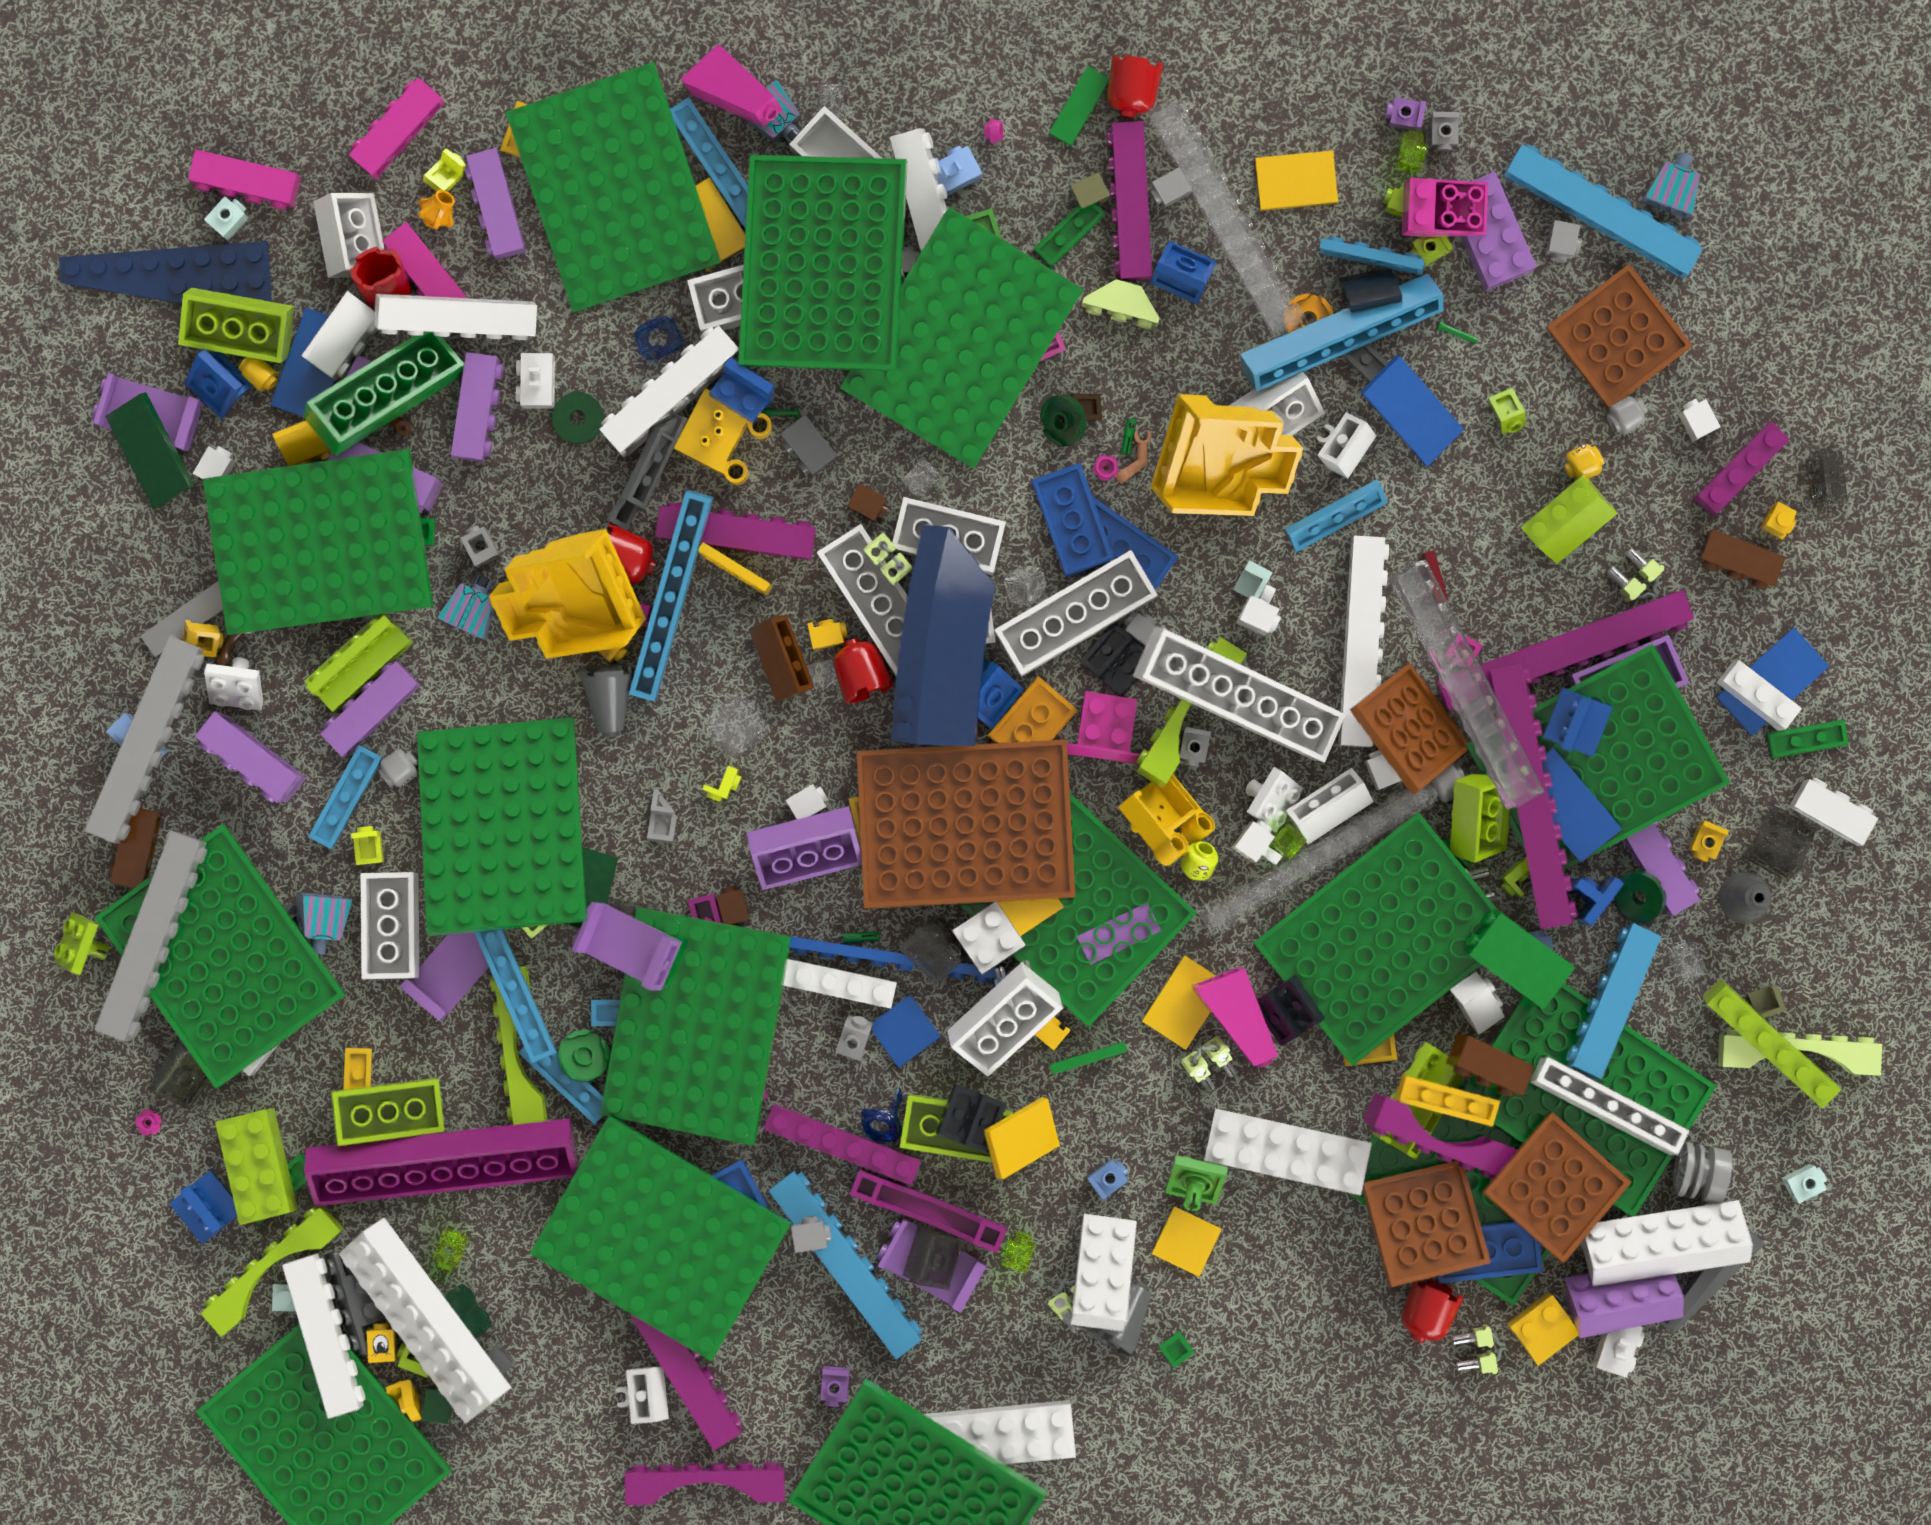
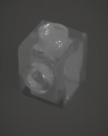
M1686 940L1671 946L1673 951L1668 952L1667 955L1679 982H1687L1708 972L1696 943L1687 944Z

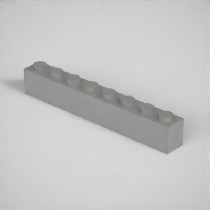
M169 636L84 831L118 844L128 836L130 818L132 815L135 816L141 805V801H138L142 791H147L151 783L152 777L149 775L152 768L157 767L161 760L162 753L160 750L163 743H167L172 735L173 729L170 727L174 718L177 719L182 712V699L185 694L190 693L193 687L194 680L192 676L195 669L199 670L203 664L205 656L202 653L204 649Z
M170 831L94 1029L95 1031L121 1041H131L132 1038L137 1036L141 1026L138 1021L141 1013H145L149 1006V992L151 988L156 986L160 974L157 971L160 964L164 963L169 953L167 945L170 938H174L177 933L179 924L176 922L179 914L185 911L188 904L186 895L189 888H193L196 883L198 874L195 872L198 864H201L206 857L207 849L205 846L207 842L177 831Z

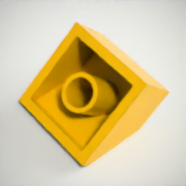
M307 421L272 434L288 466L307 464L318 459L328 461L332 453Z
M1549 1292L1545 1293L1506 1323L1538 1366L1578 1336L1573 1322Z

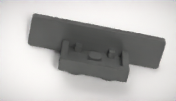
M338 1251L325 1254L327 1274L331 1275L334 1284L332 1287L335 1299L340 1304L342 1324L347 1327L349 1334L347 1338L350 1347L358 1355L368 1353V1348L361 1327L385 1319L384 1314L376 1307L375 1302L366 1290L360 1286L354 1274L345 1276Z

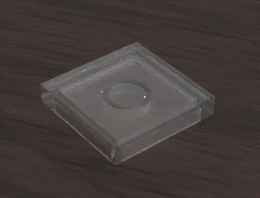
M740 689L736 690L699 721L732 762L772 730V727Z

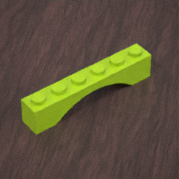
M1222 637L1218 639L1216 644L1211 641L1206 648L1238 664H1241L1247 655L1246 652ZM1179 697L1177 698L1180 699V702L1176 708L1171 706L1163 719L1167 723L1163 729L1157 728L1149 740L1153 743L1149 752L1144 749L1136 761L1140 765L1136 772L1161 788H1164L1180 763L1178 749L1179 733L1183 719L1192 704Z
M522 966L520 969L530 989L528 967ZM490 976L491 991H496L497 1002H493L495 1018L500 1020V1028H497V1039L499 1044H503L504 1054H500V1063L502 1070H506L507 1080L503 1082L505 1096H510L511 1106L507 1107L508 1121L513 1122V1125L548 1121L545 1097L533 1085L523 1069L517 1050V1029L494 977Z
M1720 978L1703 996L1709 1007L1822 1109L1841 1091L1837 1083L1784 1038L1723 979Z
M315 1206L303 1215L305 1221L301 1225L293 1224L283 1233L286 1237L279 1244L274 1241L263 1251L266 1256L259 1262L256 1259L251 1261L243 1269L246 1273L240 1279L236 1276L223 1286L226 1291L218 1297L214 1294L203 1304L206 1309L200 1314L220 1337L226 1335L246 1317L252 1292L260 1278L272 1265L292 1253L322 1249L344 1230L342 1225L325 1206L319 1209Z

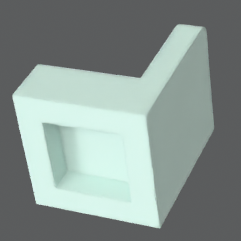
M1249 560L1234 587V591L1247 598L1253 596L1259 599L1273 572Z

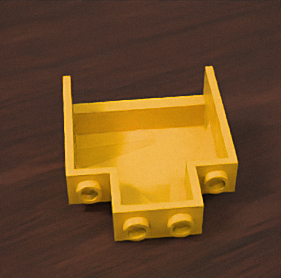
M1178 394L1150 488L1171 513L1254 516L1256 508L1260 503L1261 493H1289L1291 484L1295 479L1298 462L1302 457L1303 447L1292 435H1281L1283 422L1273 411L1257 410L1256 407L1219 406L1213 404L1206 395Z
M606 529L579 533L551 541L544 549L515 556L504 569L508 582L499 583L489 595L491 605L495 609L502 629L506 632L509 641L536 637L538 646L542 649L546 659L624 647L646 620Z

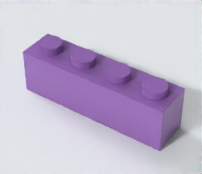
M497 148L467 155L468 164H465L464 168L468 180L473 179L475 189L471 190L475 205L479 204L482 214H478L481 229L487 230L489 239H485V245L488 254H493L495 259L499 260L527 252L499 151Z
M466 352L451 456L456 459L485 463L486 457H490L492 452V441L488 440L490 431L495 430L496 416L492 415L493 406H498L500 390H496L497 379L502 380L504 365L500 364V359L497 356Z
M399 662L387 663L379 671L381 676L375 682L372 680L367 682L361 688L362 694L356 700L352 698L346 702L341 708L343 712L337 718L331 717L322 726L324 731L320 735L341 757L346 758L421 686Z
M1656 822L1625 838L1623 841L1642 871L1650 872L1660 880L1663 891L1665 890L1667 895L1664 909L1668 916H1674L1700 900L1697 895L1699 889L1692 879H1687L1683 872L1686 870L1683 862L1679 857H1674L1670 850L1672 848L1670 840L1665 834H1660L1656 827L1659 823Z

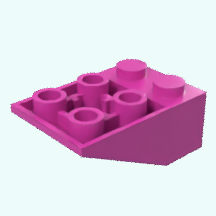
M1423 178L1408 179L1404 183L1402 236H1485L1488 182Z

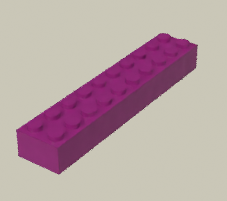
M558 1119L424 1134L340 1146L329 1145L306 1148L304 1173L315 1206L573 1178L578 1170V1154L570 1119Z

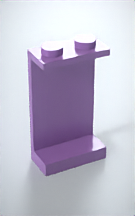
M108 373L107 379L104 378L100 386V393L102 394L100 402L95 404L92 412L94 424L112 430L105 416L140 393L147 392L174 447L189 452L202 410V401L118 378L114 374Z
M591 902V905L587 907V921H583L581 929L574 936L572 951L586 953L642 981L641 986L649 990H662L681 941L605 903Z
M474 932L448 934L419 967V978H407L400 985L407 994L438 1021H442L489 968Z
M903 1218L901 1223L896 1221L889 1233L893 1237L888 1246L883 1244L876 1256L880 1260L878 1267L881 1269L883 1267L952 1305L951 1308L961 1313L983 1274L986 1264Z

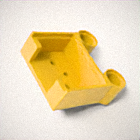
M705 388L674 449L676 452L725 476L731 484L741 485L748 479V469L741 460H729L747 426L752 436L757 439H765L772 432V423L767 415L761 413L756 421L764 420L767 422V429L761 433L754 431V424L710 397V390ZM734 466L743 468V475L739 479H733L729 476V472Z
M1172 774L1164 788L1150 782L1118 806L1131 823V830L1141 835L1153 850L1157 861L1165 866L1171 865L1188 851V843L1192 844L1202 841L1215 829L1212 817L1200 808L1174 774ZM1180 827L1181 834L1174 832V830Z

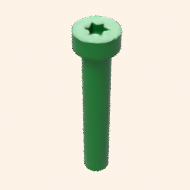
M1440 320L1436 330H1444L1474 344L1477 343V337L1446 325L1444 321Z
M794 408V410L763 409L761 412L767 416H794V418L799 419V408Z

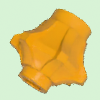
M438 190L431 197L419 200L418 204L421 207V211H419L418 216L423 218L424 224L429 228L438 229L439 226L451 228L454 225L452 213H454L453 205L455 199L449 192Z

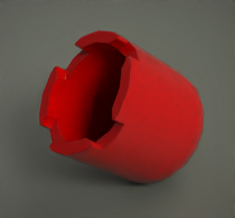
M1113 55L1107 88V101L1109 105L1121 111L1120 116L1135 119L1136 114L1149 112L1154 107L1164 64L1156 62V66L1148 64L1149 59L1124 55L1123 60H1120L1118 55Z
M378 247L365 250L355 258L356 264L353 266V269H350L353 282L363 302L374 311L376 294L410 295L411 292L401 258L391 248L389 249L390 251L379 250Z
M610 523L607 530L612 533L608 535L630 584L636 585L644 579L646 574L652 575L656 565V561L652 560L654 554L653 546L645 538Z
M858 638L844 642V648L840 649L834 656L833 667L845 703H858L870 699L869 693L881 690L883 694L894 687L882 654L874 643L868 641L859 642Z
M1431 1278L1428 1283L1421 1280L1415 1281L1411 1285L1401 1312L1402 1324L1406 1330L1411 1332L1410 1337L1420 1343H1425L1426 1340H1441L1449 1332L1464 1300V1296L1458 1294L1456 1297L1452 1294L1453 1288L1443 1283L1438 1284L1437 1281Z

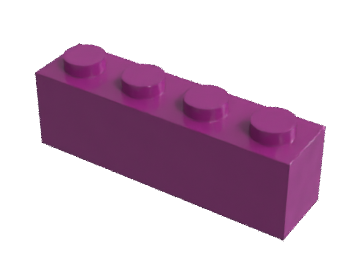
M1772 421L1765 424L1695 495L1693 500L1711 517L1718 514L1790 439Z

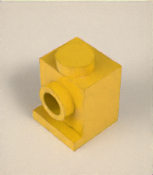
M1777 502L1769 509L1760 528L1783 540L1796 524L1795 515L1797 511Z
M828 619L818 622V627H814L813 622L807 623L814 651L843 645V638L848 637L845 622L834 623V619Z
M185 620L182 640L204 649L202 655L216 657L217 649H221L223 645V633H220L217 625L191 623L190 620Z
M1705 820L1699 821L1688 850L1694 852V858L1703 862H1708L1709 859L1716 860L1729 830ZM1708 837L1713 841L1711 847L1705 845V839Z
M1053 1017L1034 1035L1052 1050H1055L1070 1032V1029L1066 1026L1063 1030L1059 1028L1062 1023Z

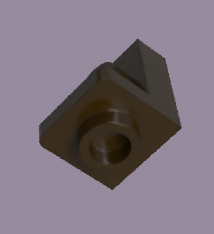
M1072 393L1069 395L1081 405L1086 421L1097 422L1102 420L1101 394Z

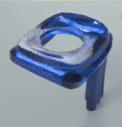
M671 316L651 319L638 326L634 331V339L642 356L649 361L660 359L680 349L684 344L681 333ZM661 328L668 333L669 340L664 347L659 344L652 346L649 343L648 337L652 330Z
M896 1088L891 1111L862 1109L860 1119L865 1134L869 1139L880 1142H893L901 1137L902 1128L898 1117L899 1107L904 1094L901 1088ZM872 1121H882L890 1129L887 1131H877L871 1127L870 1123Z

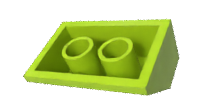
M1583 474L1524 523L1521 529L1542 552L1558 564L1617 515L1618 512Z
M1470 774L1455 780L1450 835V851L1454 856L1476 863L1507 850L1512 788L1510 775Z

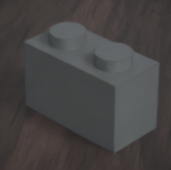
M806 415L780 433L784 439L780 442L789 455L793 452L799 458L796 464L805 475L810 473L814 478L838 459L837 454Z

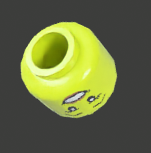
M1207 842L1192 843L1181 859L1182 871L1192 880L1203 881L1209 879L1218 864L1219 856L1215 848Z

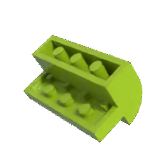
M386 613L378 614L305 680L306 687L313 695L318 696L332 712L338 713L346 702L361 692V688L367 682L373 681L380 674L379 671L387 663L395 661L414 642Z
M1427 1042L1417 1050L1413 1064L1404 1073V1075L1457 1089L1464 1079L1463 1076L1453 1072L1454 1067L1445 1064L1448 1055ZM1397 1091L1390 1096L1391 1099L1395 1100ZM1405 1104L1409 1106L1420 1126L1431 1135L1443 1113ZM1372 1132L1373 1135L1415 1160L1421 1153V1151L1414 1148L1416 1143L1409 1141L1407 1145L1392 1140L1394 1135L1387 1132L1384 1137Z

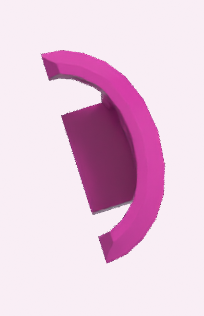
M1085 691L1078 743H1067V754L1139 765L1136 761L1141 754L1130 752L1137 699Z

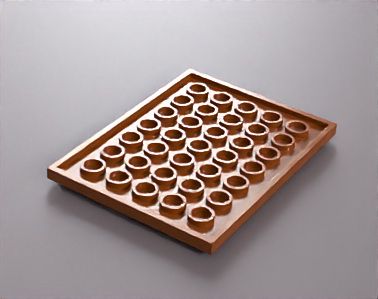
M1067 740L857 751L864 909L1075 898Z

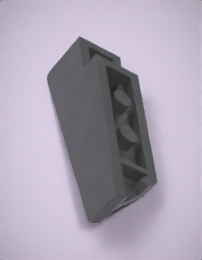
M673 414L671 419L654 426L621 497L607 518L609 524L612 523L628 530L638 507L646 508L687 421L686 417Z
M1748 1229L1753 1244L1752 1258L1765 1243ZM1746 1263L1697 1270L1681 1291L1684 1297V1317L1659 1323L1672 1333H1675Z

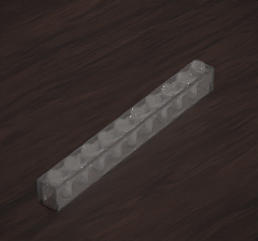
M1176 96L1149 110L1148 117L1176 167H1180L1192 188V196L1273 339L1284 336L1302 326L1303 321L1301 318L1305 317L1298 303L1293 305L1289 298V295L1292 294L1285 280L1280 282L1276 275L1279 272L1276 263L1272 258L1267 259L1263 252L1266 249L1263 240L1259 235L1255 237L1250 228L1253 227V223L1248 214L1244 213L1242 215L1238 208V205L1241 203L1235 191L1229 192L1225 185L1228 182L1225 173L1221 168L1216 169L1212 162L1215 159L1212 150L1208 145L1204 147L1199 139L1203 137L1196 123L1191 125L1187 117L1190 113L1183 100L1178 102Z
M1421 560L1409 563L1389 577L1393 584V590L1399 596L1404 606L1405 614L1411 619L1416 629V635L1423 643L1428 653V659L1434 665L1439 675L1440 683L1446 688L1451 698V704L1463 722L1464 730L1469 734L1475 745V751L1482 759L1487 769V775L1493 781L1499 793L1500 801L1507 810L1520 807L1544 793V790L1427 561Z
M1428 784L1414 795L1406 787L1198 913V916L1209 934L1213 937L1415 815L1417 812L1438 801Z

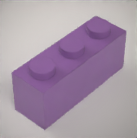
M1149 904L1132 909L1133 918L1127 925H1119L1113 919L1106 922L1115 931V937L1109 944H1100L1096 941L1094 937L1095 928L1077 937L1080 944L1085 942L1091 943L1097 950V956L1093 962L1089 963L1090 965L1112 955L1115 945L1119 942L1125 941L1131 945L1137 943L1131 936V930L1137 923H1147L1152 929V935L1161 931L1159 925L1150 919ZM1130 911L1116 917V920L1122 923L1127 922L1130 918ZM1139 925L1135 928L1134 936L1136 939L1141 941L1149 937L1150 932L1146 926ZM1107 926L1100 927L1097 930L1098 939L1103 942L1109 941L1112 937V930ZM1121 944L1117 947L1116 952L1123 950L1129 946L1126 944ZM1089 945L1082 946L1087 959L1091 960L1094 956L1093 948Z

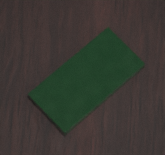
M147 392L140 393L105 416L153 509L161 507L195 486Z

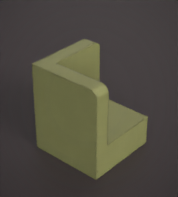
M1099 172L1070 185V191L1075 195L1082 209L1097 202L1102 204L1110 198Z
M1769 985L1747 993L1751 1007L1763 1018L1786 1011L1777 985Z

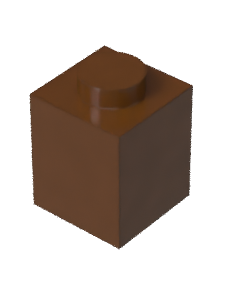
M859 483L847 508L876 523L878 518L883 520L889 506L886 505L887 497Z
M736 885L721 889L722 894L716 897L723 923L732 925L751 920L743 889L737 890Z

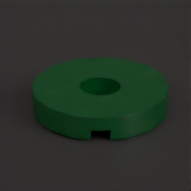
M571 392L561 397L555 404L552 412V424L556 433L565 441L573 444L586 443L595 439L601 432L599 429L603 426L601 424L604 420L603 410L600 403L591 395L583 392ZM575 411H582L585 414V421L581 425H575L571 422V415Z
M1058 394L1045 401L1041 407L1040 423L1043 422L1045 429L1042 430L1049 441L1059 447L1071 446L1079 442L1084 436L1086 429L1085 413L1081 405L1067 394ZM1060 415L1065 419V427L1060 422Z
M1636 870L1619 879L1624 884L1614 897L1617 907L1623 915L1633 921L1642 923L1652 921L1662 913L1666 906L1667 895L1666 891H1663L1662 883L1656 876L1650 872ZM1637 890L1645 894V902L1637 899Z

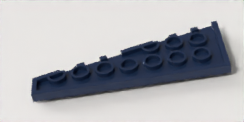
M267 241L59 257L61 283L65 285L182 304L183 293L190 288L273 302L269 243Z

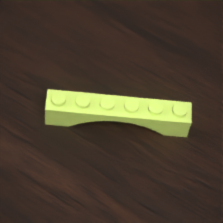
M1727 1030V1035L1719 1034L1718 1066L1750 1068L1766 1058L1736 1030ZM1779 1032L1798 1050L1812 1051L1826 1056L1838 1063L1848 1073L1881 1076L1882 1044L1874 1043V1038L1858 1037V1042L1848 1041V1036L1832 1035L1831 1040H1821L1822 1035L1805 1034V1039L1795 1038V1033Z

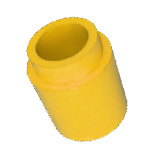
M246 357L238 367L242 372L241 375L260 392L264 390L270 391L278 382L276 378L278 372L264 360Z

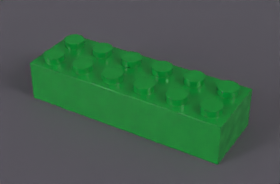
M424 331L423 335H414L306 402L303 417L330 451L337 456L459 379L465 364L443 337L435 336L434 332Z

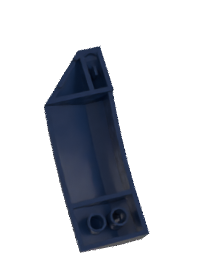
M923 524L901 635L891 741L926 745H976L982 670L996 584L984 573L979 566L980 564L969 550L964 548L950 527Z

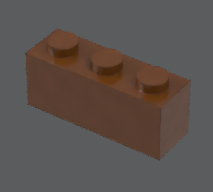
M1712 529L1705 536L1697 561L1703 563L1702 568L1717 572L1720 569L1727 572L1726 576L1730 579L1741 581L1744 578L1752 581V587L1766 590L1767 587L1772 588L1776 586L1786 557Z
M787 614L768 619L749 628L752 641L758 652L776 702L795 697L815 688Z
M139 808L137 814L131 816L128 823L130 826L128 836L124 841L121 840L120 844L114 843V851H117L115 862L112 861L109 866L108 876L111 877L110 883L135 888L149 878L163 815L162 812Z
M1460 1034L1456 1035L1445 1063L1454 1067V1073L1467 1078L1471 1075L1476 1078L1475 1083L1488 1088L1491 1085L1497 1087V1093L1512 1098L1513 1095H1524L1535 1067L1471 1036Z

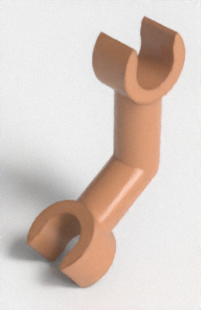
M1138 430L1135 431L1134 441L1137 443V460L1116 474L1120 484H1123L1147 465V443L1151 439V432L1149 430L1147 431V439L1144 441L1139 440Z

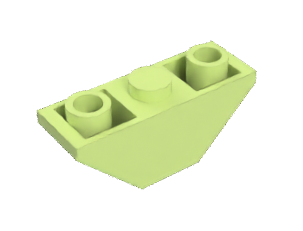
M1117 279L1087 295L1082 302V307L1086 308L1087 313L1100 316L1102 309H1106L1107 314H1111V319L1119 322H1126L1127 319L1132 320L1133 317L1138 318L1136 326L1144 329H1151L1152 326L1157 327L1159 322V316L1142 287Z

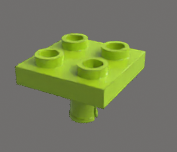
M71 912L70 918L66 919L63 926L64 934L61 943H58L54 950V962L71 973L81 975L87 955L104 960L107 954L98 951V949L108 952L109 945L93 940L98 928L96 923L82 915Z

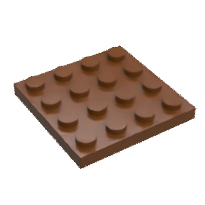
M1630 264L1545 327L1608 410L1612 405L1627 397L1693 346Z
M1410 663L1397 671L1350 709L1357 722L1360 723L1412 795L1424 788L1468 750L1466 744L1469 741Z
M1549 1112L1482 1193L1556 1259L1564 1263L1631 1182L1553 1112Z
M1459 1160L1363 1183L1362 1191L1389 1288L1491 1263L1465 1168L1458 1166Z

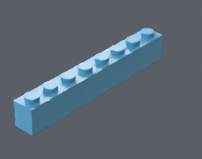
M1523 144L1520 146L1504 173V177L1678 277L1684 279L1688 276L1703 250L1698 245L1699 242L1696 239L1687 235L1683 237L1676 233V228L1664 222L1661 224L1653 219L1654 216L1645 210L1638 211L1634 209L1628 200L1622 197H1613L1608 194L1609 191L1600 184L1593 185L1585 180L1586 177L1577 171L1570 172L1563 168V164L1554 158H1545L1540 155L1541 152L1536 147L1531 145L1524 146Z
M1428 273L1414 278L1399 286L1402 293L1401 302L1351 312L1350 308H1345L1240 354L1242 372L1254 390L1258 392L1444 311L1443 293Z
M691 490L685 492L630 688V695L650 701H655L658 698L714 497Z
M795 1170L768 1191L793 1224L802 1223L801 1218L817 1216L818 1220L824 1219L825 1225H830L832 1240L827 1241V1248L813 1251L897 1360L922 1340L920 1336L922 1329L914 1319L909 1321L904 1315L906 1308L898 1298L895 1300L891 1298L888 1294L890 1290L889 1285L882 1277L876 1278L872 1272L875 1267L866 1256L860 1257L856 1251L859 1246L851 1235L844 1236L840 1230L843 1226L835 1214L829 1216L824 1209L827 1204L817 1192L813 1195L808 1188L811 1183L802 1171L799 1174Z

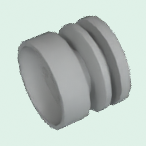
M1684 1142L1676 1157L1673 1168L1674 1195L1683 1197L1686 1194L1687 1198L1694 1199L1700 1188L1701 1201L1716 1204L1722 1203L1727 1194L1732 1173L1731 1151L1711 1147L1705 1157L1703 1145L1697 1144L1694 1147L1693 1143Z

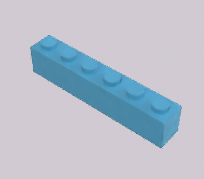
M1635 923L1626 926V928H1621L1616 938V941L1619 942L1616 951L1610 953L1606 965L1609 966L1605 975L1602 974L1597 982L1596 988L1599 991L1596 998H1592L1587 1006L1586 1012L1589 1013L1585 1022L1583 1021L1579 1025L1576 1036L1579 1037L1576 1045H1572L1567 1053L1566 1060L1569 1061L1566 1067L1593 1081L1602 1079L1662 936Z

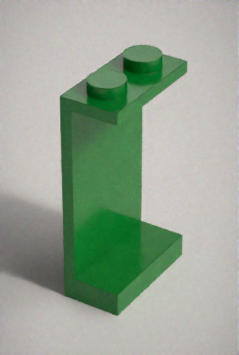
M1495 908L1483 917L1481 921L1482 926L1477 933H1472L1468 937L1463 951L1544 1010L1576 967Z

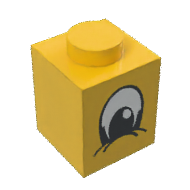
M389 1322L374 1323V1328L367 1330L368 1363L396 1361L398 1359L396 1358L398 1354L397 1332L390 1327Z

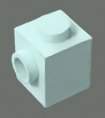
M224 197L204 220L229 241L249 218L244 214L246 208L234 198L231 202Z
M1811 1164L1781 1178L1793 1202L1798 1204L1827 1190L1824 1184L1827 1180L1823 1171Z

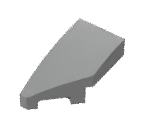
M654 789L647 841L673 844L677 816L672 807L662 797L659 790Z

